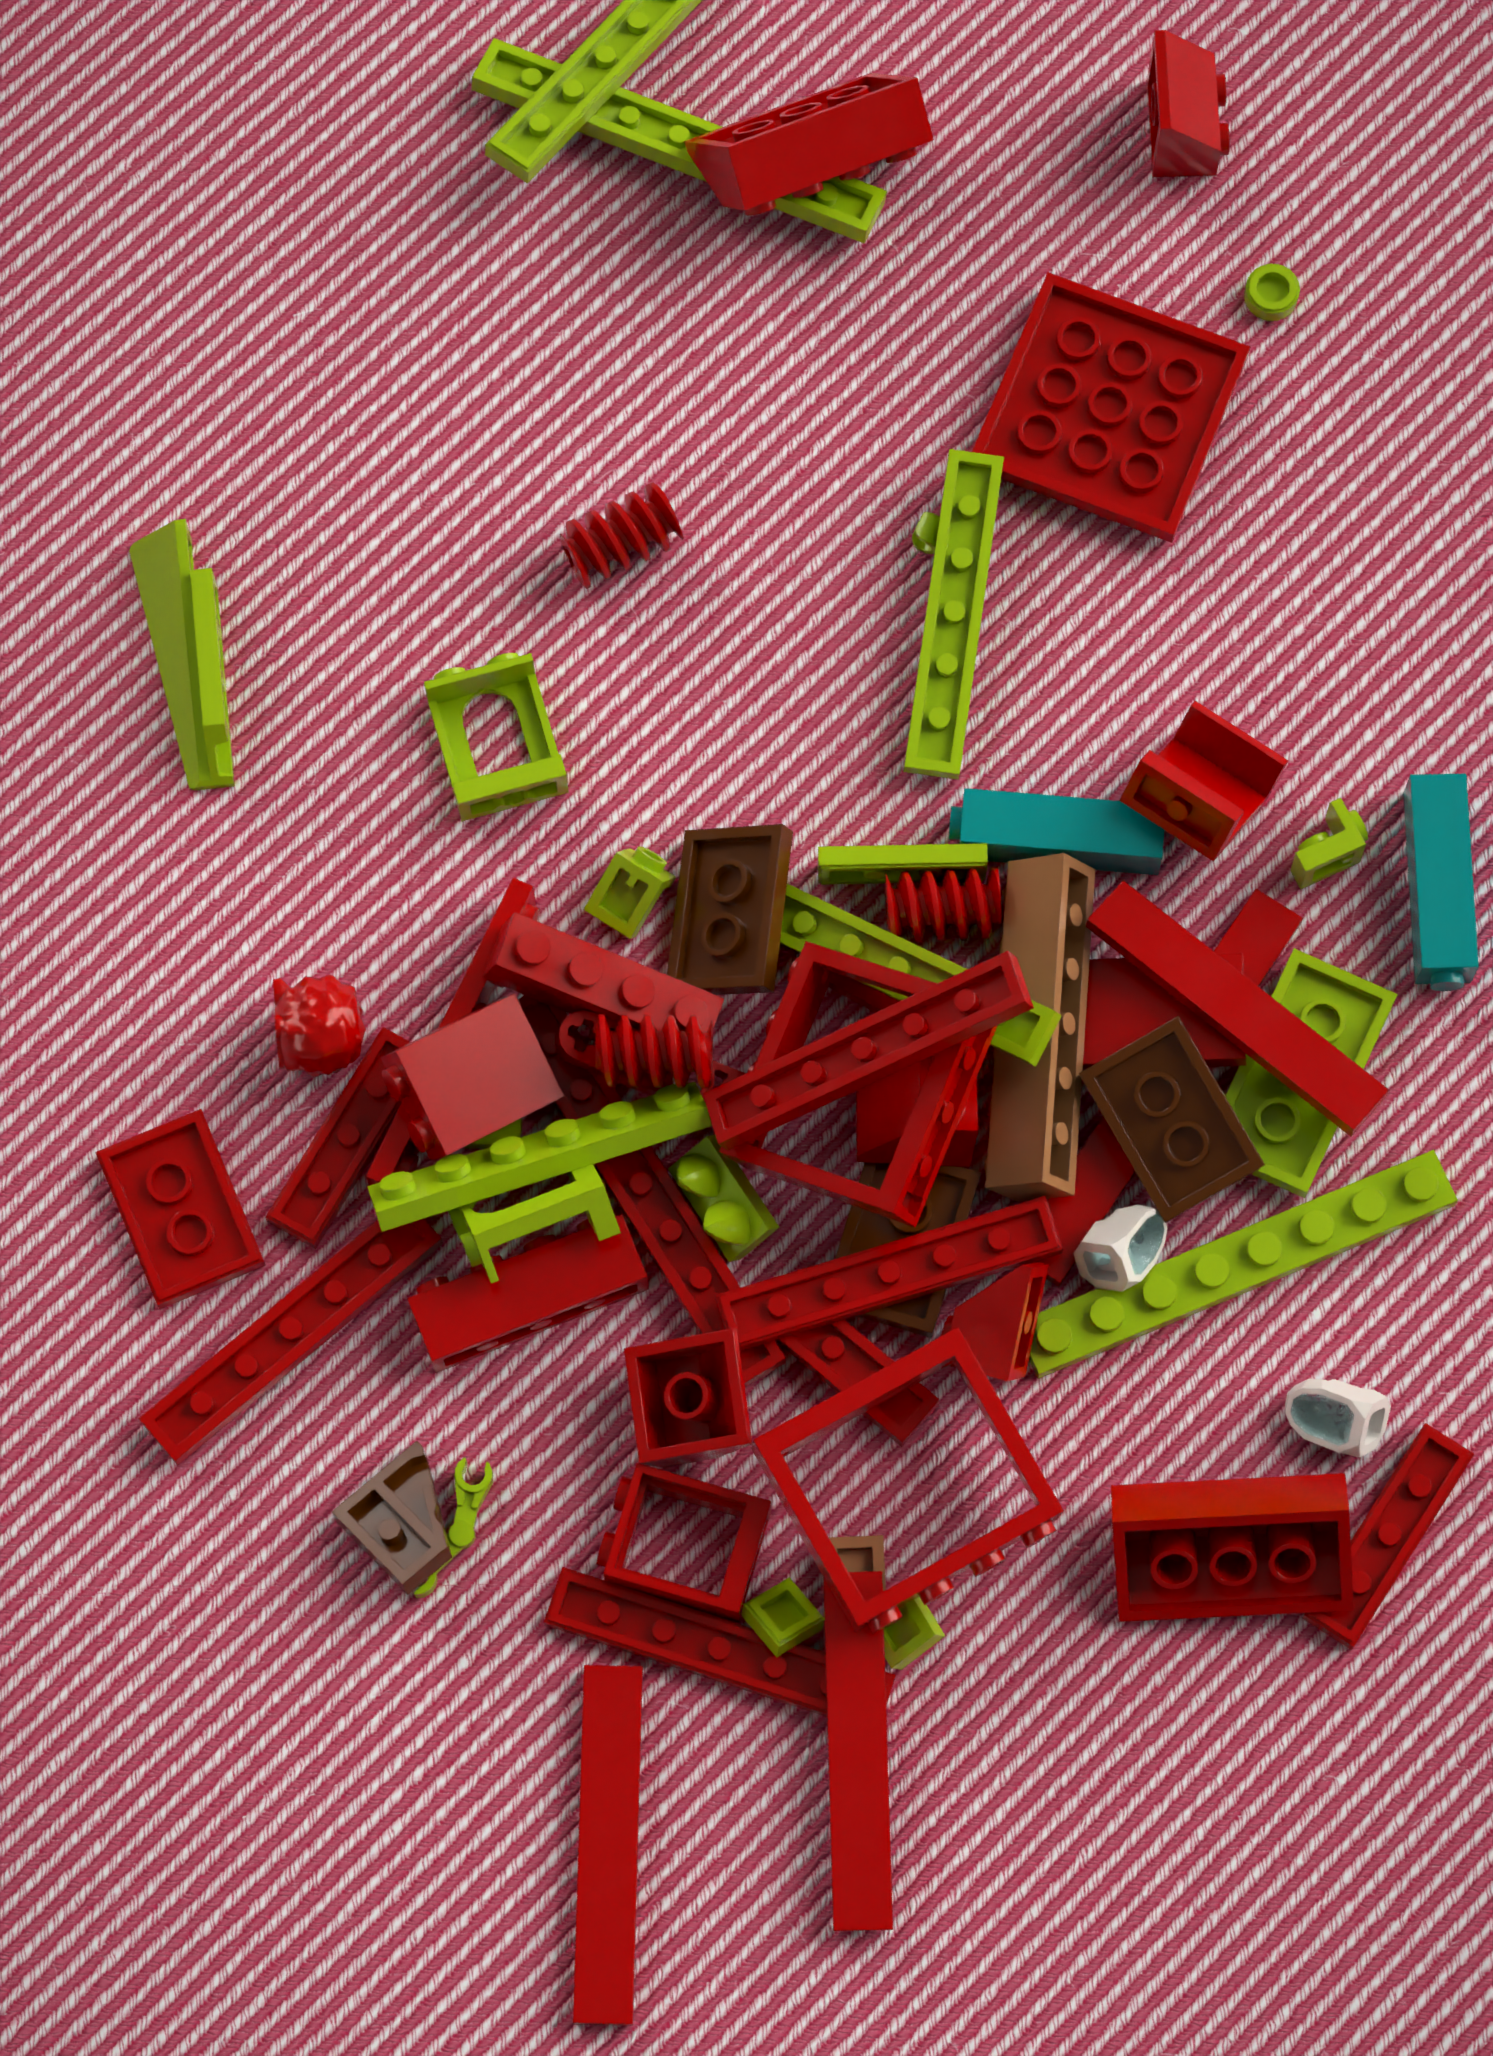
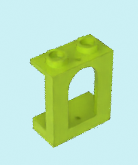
M517 653L501 654L490 659L487 665L470 670H465L462 667L445 669L437 673L433 680L424 682L428 705L462 822L569 793L567 774L561 754L558 753L536 678L531 653L519 656ZM494 693L504 696L513 704L519 718L531 762L478 776L463 726V714L466 706L474 698L482 694Z
M593 1164L567 1172L571 1181L570 1184L492 1213L475 1212L473 1207L477 1202L449 1210L452 1223L460 1242L463 1244L471 1267L482 1264L491 1284L497 1282L499 1279L488 1249L585 1212L599 1241L620 1234L621 1232L605 1186Z

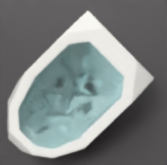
M1136 1204L1116 1209L1107 1219L1095 1221L1073 1253L1079 1274L1096 1288L1121 1292L1141 1282L1156 1264L1165 1244L1168 1228L1156 1208Z
M1307 1379L1295 1385L1287 1393L1285 1402V1414L1289 1424L1303 1439L1335 1452L1355 1457H1362L1377 1448L1385 1433L1391 1408L1388 1398L1376 1390L1360 1388L1336 1379L1330 1381Z

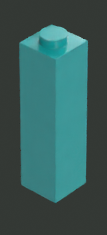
M1410 775L1403 796L1415 984H1430V988L1435 991H1454L1463 988L1464 983H1471L1479 968L1467 775Z
M964 788L962 807L951 806L949 840H959V844L987 843L989 862L1008 863V861L1065 853L1099 871L1158 875L1163 858L1164 829L1121 801Z

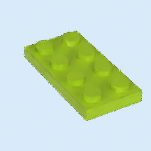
M1294 948L1271 997L1364 1069L1398 994ZM1246 1054V1066H1239L1228 1089L1226 1098L1266 1165L1252 1173V1175L1305 1198L1338 1126Z

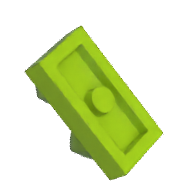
M710 1135L706 1136L669 1167L668 1170L702 1220L704 1232L714 1238L727 1260L733 1262L741 1260L780 1227L738 1163L720 1153L721 1146L718 1144L716 1136Z

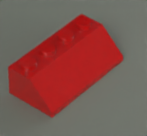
M869 73L684 142L688 154L722 206L744 210L746 216H751L774 209L776 207L775 199L792 193L793 198H801L818 193L824 189L823 181L839 176V180H850L866 175L871 171L869 164L885 159L887 163H894L909 159L917 155V146L934 139L918 78Z
M1345 1473L1111 1485L1112 1529L1119 1622L1354 1610L1350 1513Z

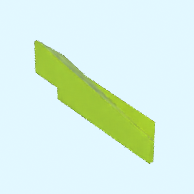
M186 519L174 520L134 542L129 552L189 788L192 790L234 787L218 587L212 568L194 570L192 538Z

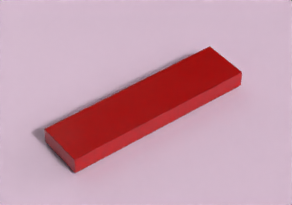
M384 1027L381 1028L265 1218L268 1223L314 1249L318 1247L386 1136L402 1103L401 1100L396 1101L386 1088L382 1077V1071L386 1068L380 1057L411 1043L410 1041Z
M1425 1423L1351 1539L1354 1610L1305 1613L1302 1619L1352 1650L1473 1458L1474 1453Z

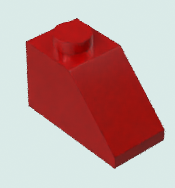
M1039 1262L1020 1265L954 1309L953 1315L948 1316L941 1336L958 1327L986 1376L1005 1381L1025 1377L1049 1265ZM954 1363L950 1365L951 1367L956 1368Z

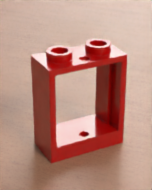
M636 1463L633 1477L622 1476L617 1489L613 1509L622 1513L616 1533L606 1531L599 1549L596 1565L605 1567L603 1573L604 1580L691 1609L739 1622L770 1519L771 1501ZM648 1491L742 1518L720 1595L625 1569Z

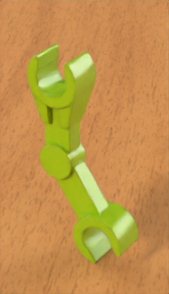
M462 1458L457 1463L455 1468L457 1509L454 1524L450 1527L447 1534L452 1558L428 1577L427 1582L414 1592L416 1598H423L431 1594L437 1585V1574L463 1549L471 1547L474 1543V1527L477 1513L493 1484V1471L489 1462H486L484 1479L476 1485H470L463 1480L467 1468L466 1458Z

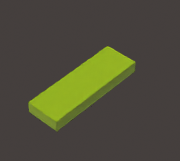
M987 843L818 847V883H821V885L885 883V873L890 883H897L901 872L908 871L913 883H920L922 873L929 870L932 872L936 882H942L946 870H953L958 881L964 882L969 869H976L982 882L986 880L988 864Z

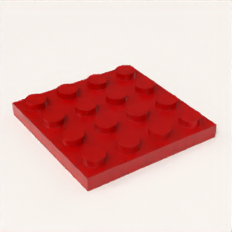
M1047 272L972 452L1003 456L1001 479L1172 543L1248 359L1251 346Z

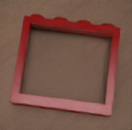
M805 941L800 956L793 961L790 967L788 985L780 1005L768 1020L766 1039L759 1056L749 1067L747 1073L804 1046L833 973L907 997L937 983ZM997 1026L934 1055L880 1190L762 1149L768 1132L730 1150H726L721 1146L719 1152L745 1168L916 1227Z
M958 1327L755 1438L751 1447L854 1632L869 1626L872 1634L886 1626L889 1627L903 1618L900 1607L920 1597L924 1605L939 1599L955 1588L950 1579L970 1568L975 1577L989 1571L1006 1560L1002 1550L1020 1540L1023 1541L1026 1548L1039 1543L1043 1538L1057 1531L1052 1522L1059 1519L1064 1512ZM954 1363L1036 1506L873 1598L864 1601L784 1457Z

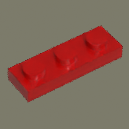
M846 1320L776 1340L777 1343L837 1393L895 1362ZM919 1382L866 1411L863 1415L902 1447L939 1405L940 1399Z

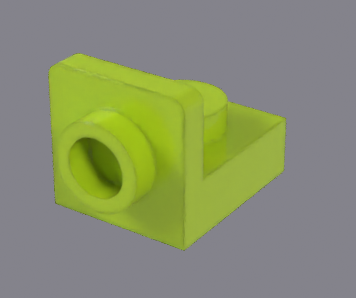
M1341 798L1329 803L1325 817L1326 823L1333 835L1329 836L1328 832L1313 835L1303 841L1298 846L1299 851L1295 852L1290 871L1300 890L1361 862L1366 846L1365 841L1368 840V833L1356 810L1348 811Z
M638 846L636 851L629 848L616 852L583 910L629 939L637 936L663 889L671 887L676 876L665 870L667 862L649 849Z

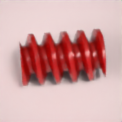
M654 482L645 485V501L634 491L626 494L624 500L625 510L614 500L606 503V520L598 512L591 510L585 515L586 529L575 519L566 522V539L560 534V540L576 577L586 589L591 587V569L595 568L607 580L611 578V560L615 559L624 570L631 569L630 551L635 550L644 561H648L651 559L650 542L655 541L664 552L670 551L669 533L675 532L682 540L684 539L678 519L666 494Z
M998 868L990 870L986 884H982L976 869H969L963 885L959 884L953 870H946L941 886H937L930 870L924 871L918 887L914 886L908 871H904L899 876L896 888H892L889 878L885 873L888 932L901 937L904 927H909L916 943L922 942L927 926H932L938 942H943L949 925H954L960 940L967 941L972 924H977L983 940H989L994 923L1001 925V891Z
M598 1014L595 1036L596 1077L599 1071H602L608 1087H616L622 1071H625L631 1087L638 1088L645 1071H648L654 1087L661 1088L668 1071H671L677 1087L684 1088L691 1072H695L699 1086L707 1088L712 1079L713 1021L711 1020L707 1032H702L697 1016L690 1015L685 1030L679 1031L674 1016L667 1015L662 1030L656 1031L651 1016L644 1015L639 1030L633 1031L627 1014H621L616 1030L610 1031L605 1015Z

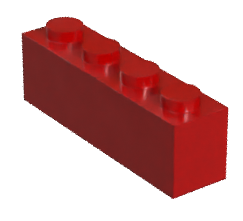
M516 912L501 926L482 976L484 979L570 1014L584 1010L596 1014H604L606 1018L619 1022L621 1014H627L632 1028L639 1030L644 1015L651 1016L656 1031L662 1030L667 1015L674 1016L679 1031L685 1030L690 1015H696L702 1032H707L711 1020L713 1021L714 1029L724 1002L722 997Z
M623 1215L615 1217L621 1233L602 1241L598 1240L589 1220L586 1219L576 1226L577 1232L560 1239H556L553 1234L536 1238L524 1245V1253L503 1260L500 1255L491 1256L499 1281L492 1284L483 1265L480 1264L470 1267V1274L449 1281L447 1276H442L419 1285L416 1288L417 1294L407 1298L435 1373L649 1290L647 1273Z

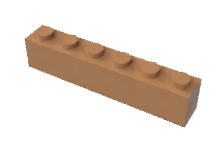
M1065 853L1008 861L1007 883L1003 891L1005 912L1003 937L999 947L1000 954L1009 951L1017 957L1031 1000L1056 1011L1062 1016L1036 1067L995 1047L992 1051L994 1070L992 1099L988 1107L990 1128L988 1154L984 1163L986 1174L985 1188L1017 1202L1029 1201L1042 1196L1048 1199L1075 1195L1082 1078L1079 1073L1083 1071L1091 931L1086 927L1087 918L1093 913L1095 869Z

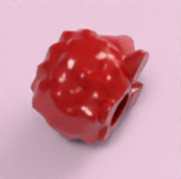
M326 975L321 978L305 976L292 988L281 978L273 979L274 1019L279 1069L304 1071L314 1078L322 1074L338 1073L342 1068H347L349 1063H353L360 1057L366 1027L361 1018L362 1008L357 1000L355 987L342 984L332 975Z

